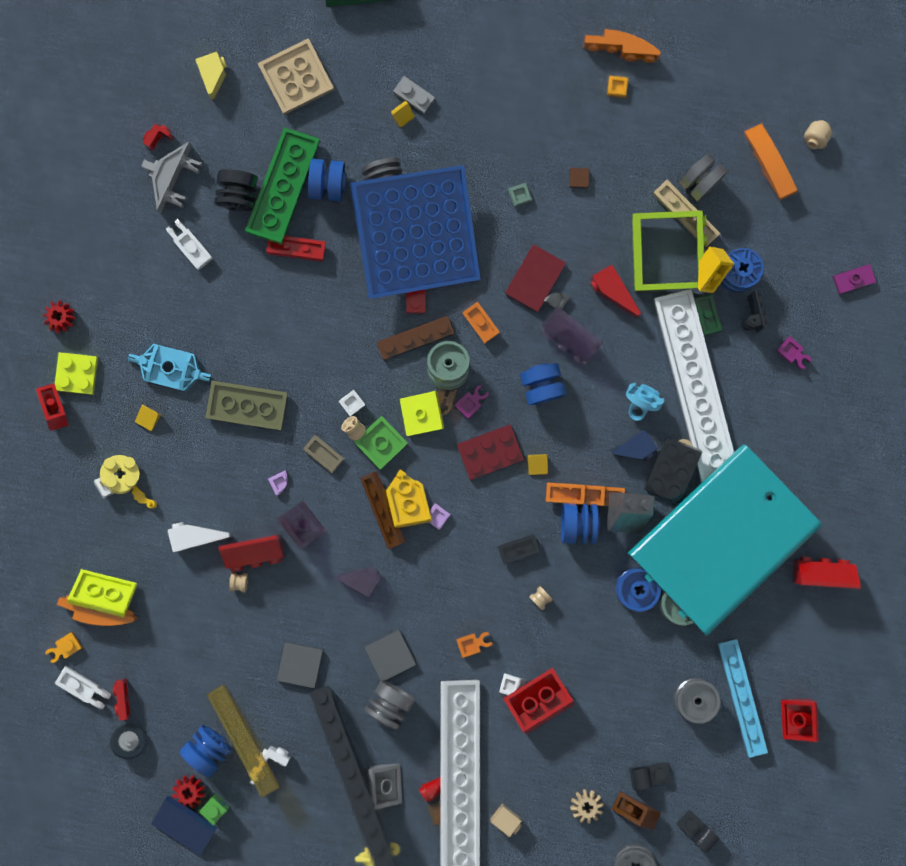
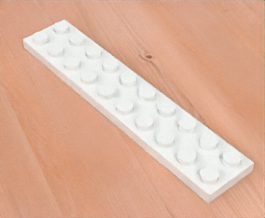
M692 289L654 298V303L690 442L693 447L703 452L697 464L702 483L734 453Z
M480 680L441 681V866H480Z

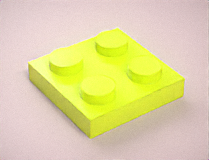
M59 352L55 377L57 391L94 395L98 357Z

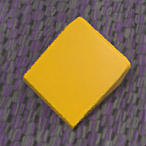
M404 101L391 111V116L399 127L404 126L414 118V114L407 101Z
M142 405L135 422L152 431L161 414Z
M547 454L527 456L529 475L548 474Z

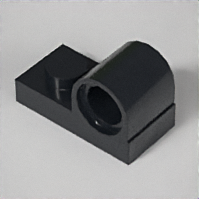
M667 762L629 768L631 785L634 790H645L652 788V785L671 783Z
M690 809L677 822V825L706 853L720 840Z

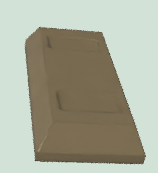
M316 435L303 448L304 451L331 473L344 460L342 456Z

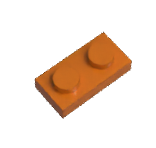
M478 301L462 312L484 344L500 333Z

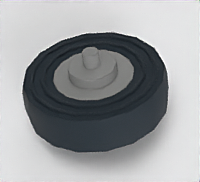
M121 725L111 735V750L121 759H133L140 755L145 748V735L136 725Z

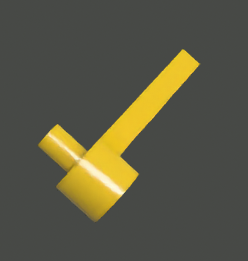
M135 485L132 491L134 500L142 504L147 503L148 508H156L157 502L146 498L145 493Z

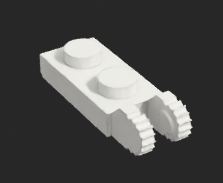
M177 219L175 223L183 233L177 237L172 228L167 227L166 231L199 271L213 258L189 229H186Z
M67 666L64 667L55 682L59 687L99 709H103L105 704L92 698L95 692L107 699L111 697L109 692Z

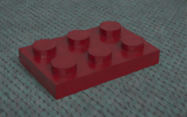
M510 424L457 444L470 480L524 460Z

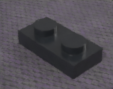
M534 534L497 546L503 564L540 552Z

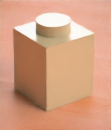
M503 803L490 818L491 823L509 837L512 833L516 834L522 826L520 824L521 818Z

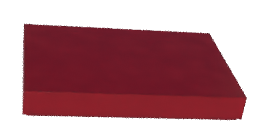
M533 244L505 294L538 313L544 302L543 300L549 294L566 262Z

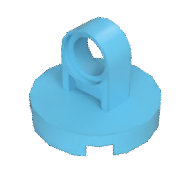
M636 383L630 384L626 391L627 398L632 402L628 411L629 416L636 421L642 420L648 410H660L664 403V398L660 399V393L645 384H641L640 387L636 386ZM634 407H640L643 414L636 415L633 410Z

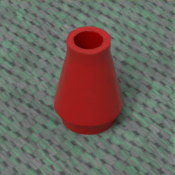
M441 776L422 784V787L418 789L426 802L433 801L441 793Z

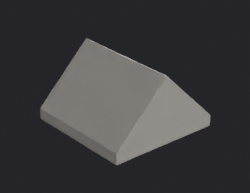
M400 764L370 765L369 785L376 808L380 809L401 804Z

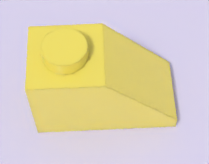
M217 52L195 59L211 100L216 97L226 76L224 68L227 65L223 56L219 57Z

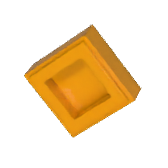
M609 76L607 96L626 98L628 78Z

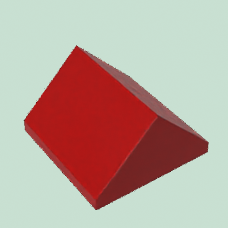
M812 699L781 700L783 739L818 742L817 702Z

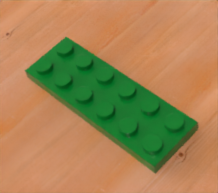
M284 127L245 230L247 234L277 244H283L309 174L311 159H314L319 147V138Z

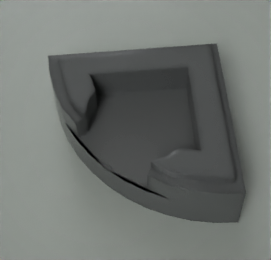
M556 292L548 295L543 301L560 312L570 296L565 293Z

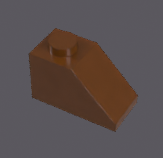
M623 792L619 793L612 810L638 826L650 830L654 829L661 812Z

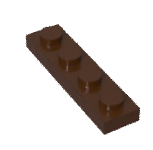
M445 316L376 343L382 359L386 360L454 335V331L449 317Z
M378 471L361 477V482L387 548L390 549L405 543L401 529L394 527L387 495Z

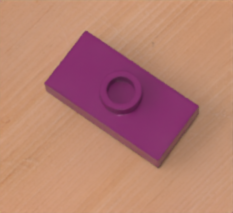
M870 264L833 276L838 294L876 282Z

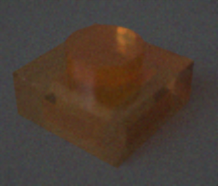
M441 801L427 805L433 825L441 823Z

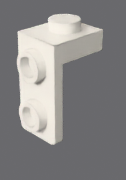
M270 746L268 750L264 749L259 758L262 761L259 767L255 766L250 775L253 778L251 784L254 785L268 758L286 766L291 758L288 755L289 752L281 747L276 749L273 746Z

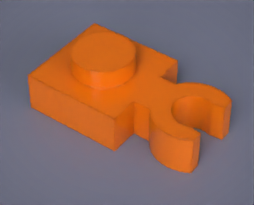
M483 632L478 638L473 633L456 639L462 658L481 652L479 646H491L492 642L485 643L483 641L484 636H488L489 632Z

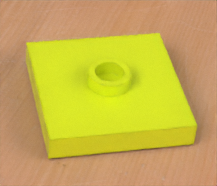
M437 391L400 399L407 436L444 429Z

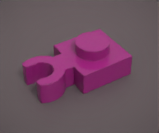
M791 336L776 350L789 363L795 360L797 367L801 370L805 369L801 362L802 359H805L807 362L812 361L809 355L801 353L804 348Z
M481 385L475 388L473 395L468 392L455 404V407L467 419L482 406L478 401L486 399L489 395L488 392L483 396L478 394V391L482 388Z

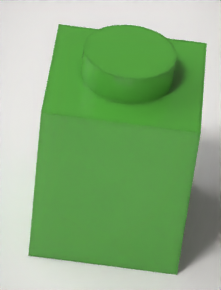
M215 794L199 812L214 825L230 806Z

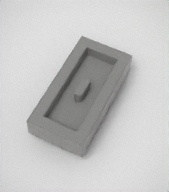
M405 76L393 91L395 95L405 102L407 101L408 104L423 114L426 113L435 100L434 96Z

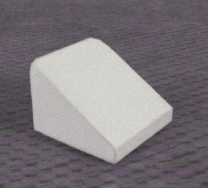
M504 673L499 692L509 695L526 685L527 680Z

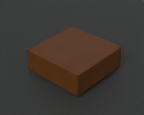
M570 168L569 188H588L589 168Z

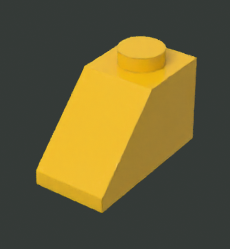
M709 247L700 259L699 291L714 293L733 267L734 262L724 249Z

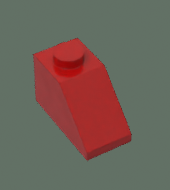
M55 383L36 388L49 430L53 431L69 426Z

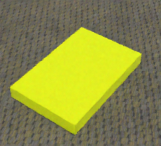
M81 569L67 602L68 604L125 617L136 591L137 583Z

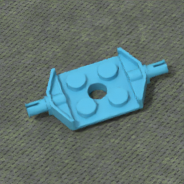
M153 344L141 356L129 354V357L132 358H128V361L140 365L143 380L146 382L186 392L196 380L200 379L208 382L211 380L212 374L203 373L199 370L196 355ZM165 363H173L174 368L171 372L164 371Z

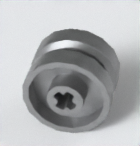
M707 153L701 160H698L679 181V184L685 190L690 189L695 183L697 184L691 191V196L697 202L728 172L722 165L716 166L711 172L709 171L716 160L710 153Z
M689 678L683 680L677 686L674 692V704L676 710L685 719L693 723H705L717 715L720 708V696L715 687L709 682L700 678ZM700 698V701L695 704V699Z

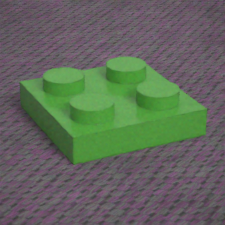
M383 416L377 419L360 439L354 441L380 470L408 444Z

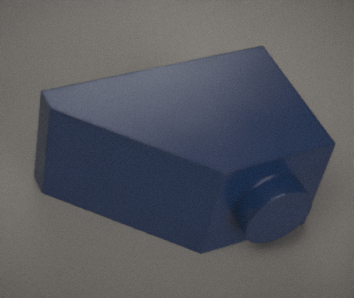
M644 429L611 453L614 456L636 460L644 458L647 461L655 455L654 451L658 448Z

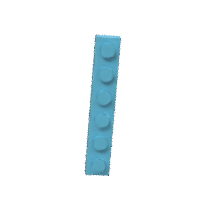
M732 639L717 643L747 756L750 758L768 753L738 640Z

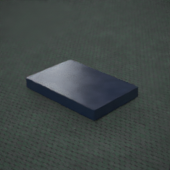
M167 796L151 823L198 855H201L217 829L215 825H212L170 796Z

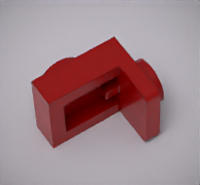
M154 124L152 129L145 133L143 144L146 148L153 151L162 136L171 141L174 137L168 127Z

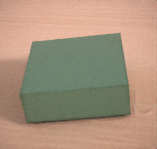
M526 182L508 188L514 207L532 201Z

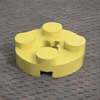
M115 455L107 458L100 469L102 485L115 494L129 492L139 479V468L135 460L124 455ZM117 470H121L125 473V475H122L121 479H119L117 475H114V473H116Z

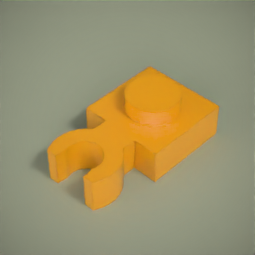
M70 632L55 642L57 648H50L45 653H55V658L50 661L54 663L61 658V655L66 659L83 647L74 632Z

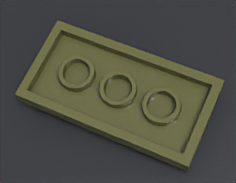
M212 381L205 418L282 431L288 393Z

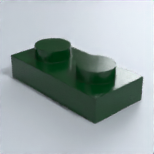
M713 294L694 298L703 335L722 331Z

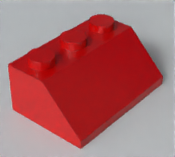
M281 535L219 546L225 568H231L232 572L243 570L245 565H250L251 568L260 567L262 562L269 561L270 564L280 563V558H285Z
M800 557V561L794 560L793 583L860 589L856 564H850V560L838 559V563H831V559L819 558V562H813L811 557Z
M553 668L503 698L525 735L575 705Z

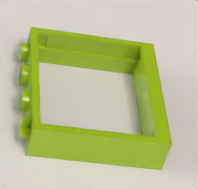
M703 210L632 214L635 292L698 289V282L643 284L641 220L696 217L699 275V261L704 255V246H707V234H703V227H706V215H703Z

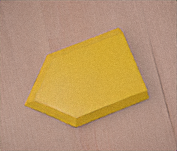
M399 470L386 490L394 527L401 528L432 521L423 484L413 480L405 472Z

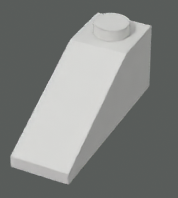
M183 522L173 524L172 529L167 530L173 552L232 537V534L228 532L184 525Z

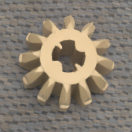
M583 789L582 796L579 792H576L578 800L575 798L571 799V802L576 805L570 806V809L575 811L573 816L574 818L579 817L581 823L586 818L587 823L590 824L591 817L597 821L596 813L600 815L603 813L599 808L603 807L604 804L603 802H598L601 797L600 795L594 797L595 792L593 790L587 795V790ZM588 802L589 805H591V807H589V810H585L584 807H582L585 806L584 803Z

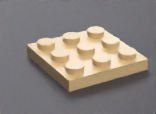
M309 38L258 63L283 115L334 91V87Z

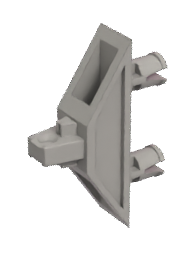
M190 142L185 143L159 161L155 160V163L144 160L141 165L143 169L150 172L149 176L152 177L156 207L160 214L166 202H170L180 208L184 207L177 200L186 202L187 197L172 191L181 169L184 167L199 174L200 171L194 166L202 168V162L188 157L192 148Z

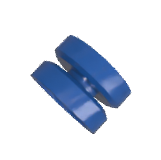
M631 568L624 571L619 576L615 585L616 596L619 602L626 608L634 611H646L652 608L658 602L661 594L660 586L654 580L649 583L644 578L648 574L644 569ZM635 586L640 587L639 593H635Z

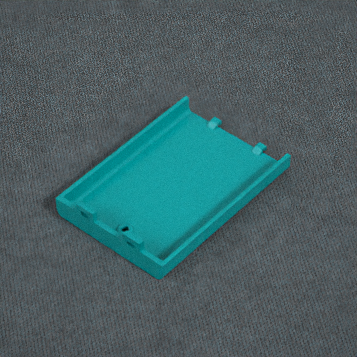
M743 444L627 554L633 557L648 573L644 578L649 583L654 580L682 609L678 614L683 619L688 616L702 630V634L708 636L823 525L756 454ZM768 495L772 496L771 501L767 500Z

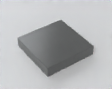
M400 630L364 647L380 680L385 681L416 665Z
M285 642L277 681L315 688L323 650Z

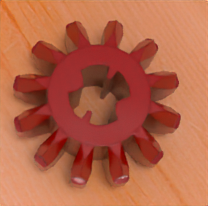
M61 300L57 302V305L51 302L52 308L45 307L48 313L42 314V317L47 318L43 322L44 325H49L48 329L50 331L55 329L56 333H60L61 330L68 332L67 326H74L70 321L76 320V317L72 316L75 310L70 308L68 303L63 305ZM59 313L62 314V316H60L62 318L61 320L56 319V317H58L57 314Z
M185 775L183 776V781L180 779L176 781L178 786H174L172 790L177 793L172 797L174 799L179 798V803L183 802L185 807L189 804L191 809L195 808V803L198 805L202 803L200 798H204L206 794L201 791L206 787L205 785L199 786L202 781L201 779H198L196 782L194 781L195 775H192L190 780ZM188 788H190V792L192 793L190 796H188V792L186 791Z

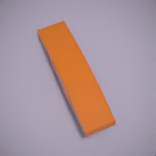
M762 123L744 131V136L753 148V154L762 167V173L779 199L782 200L797 193L793 179Z
M547 482L546 502L609 506V493H625L626 488Z

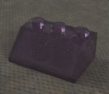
M558 306L541 328L542 334L548 340H555L558 343L557 347L565 353L567 351L573 355L572 359L580 365L581 363L586 365L603 344L602 341Z

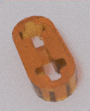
M439 388V403L441 405L443 399H446V406L448 407V410L441 412L442 416L450 413L457 388L453 392H449L448 397H445V390Z

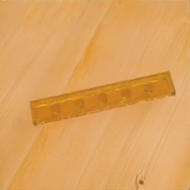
M221 685L207 694L261 798L278 789L280 786L226 686Z

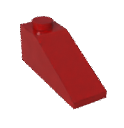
M613 265L591 277L592 282H590V285L595 292H599L600 296L634 318L641 315Z

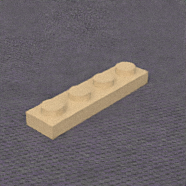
M668 180L653 192V195L670 212L698 211ZM696 217L677 218L697 239ZM706 219V227H703V234H707L708 246L720 233Z

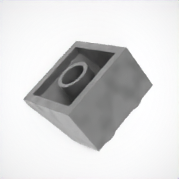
M610 492L607 531L640 534L653 516L654 496Z

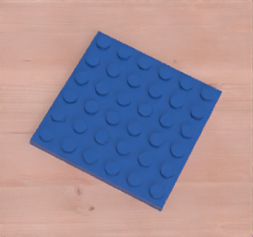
M464 165L350 183L369 299L481 280Z

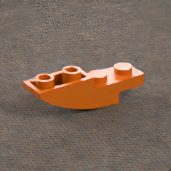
M605 29L603 36L585 35L584 49L592 52L606 50L609 53L621 51L620 58L626 61H636L638 59L644 60L647 63H653L658 61L660 57V51L652 44L626 32Z
M69 595L59 597L57 605L74 611L73 620L83 623L113 626L138 620V617L131 610H127L125 617H120L68 604L67 599Z

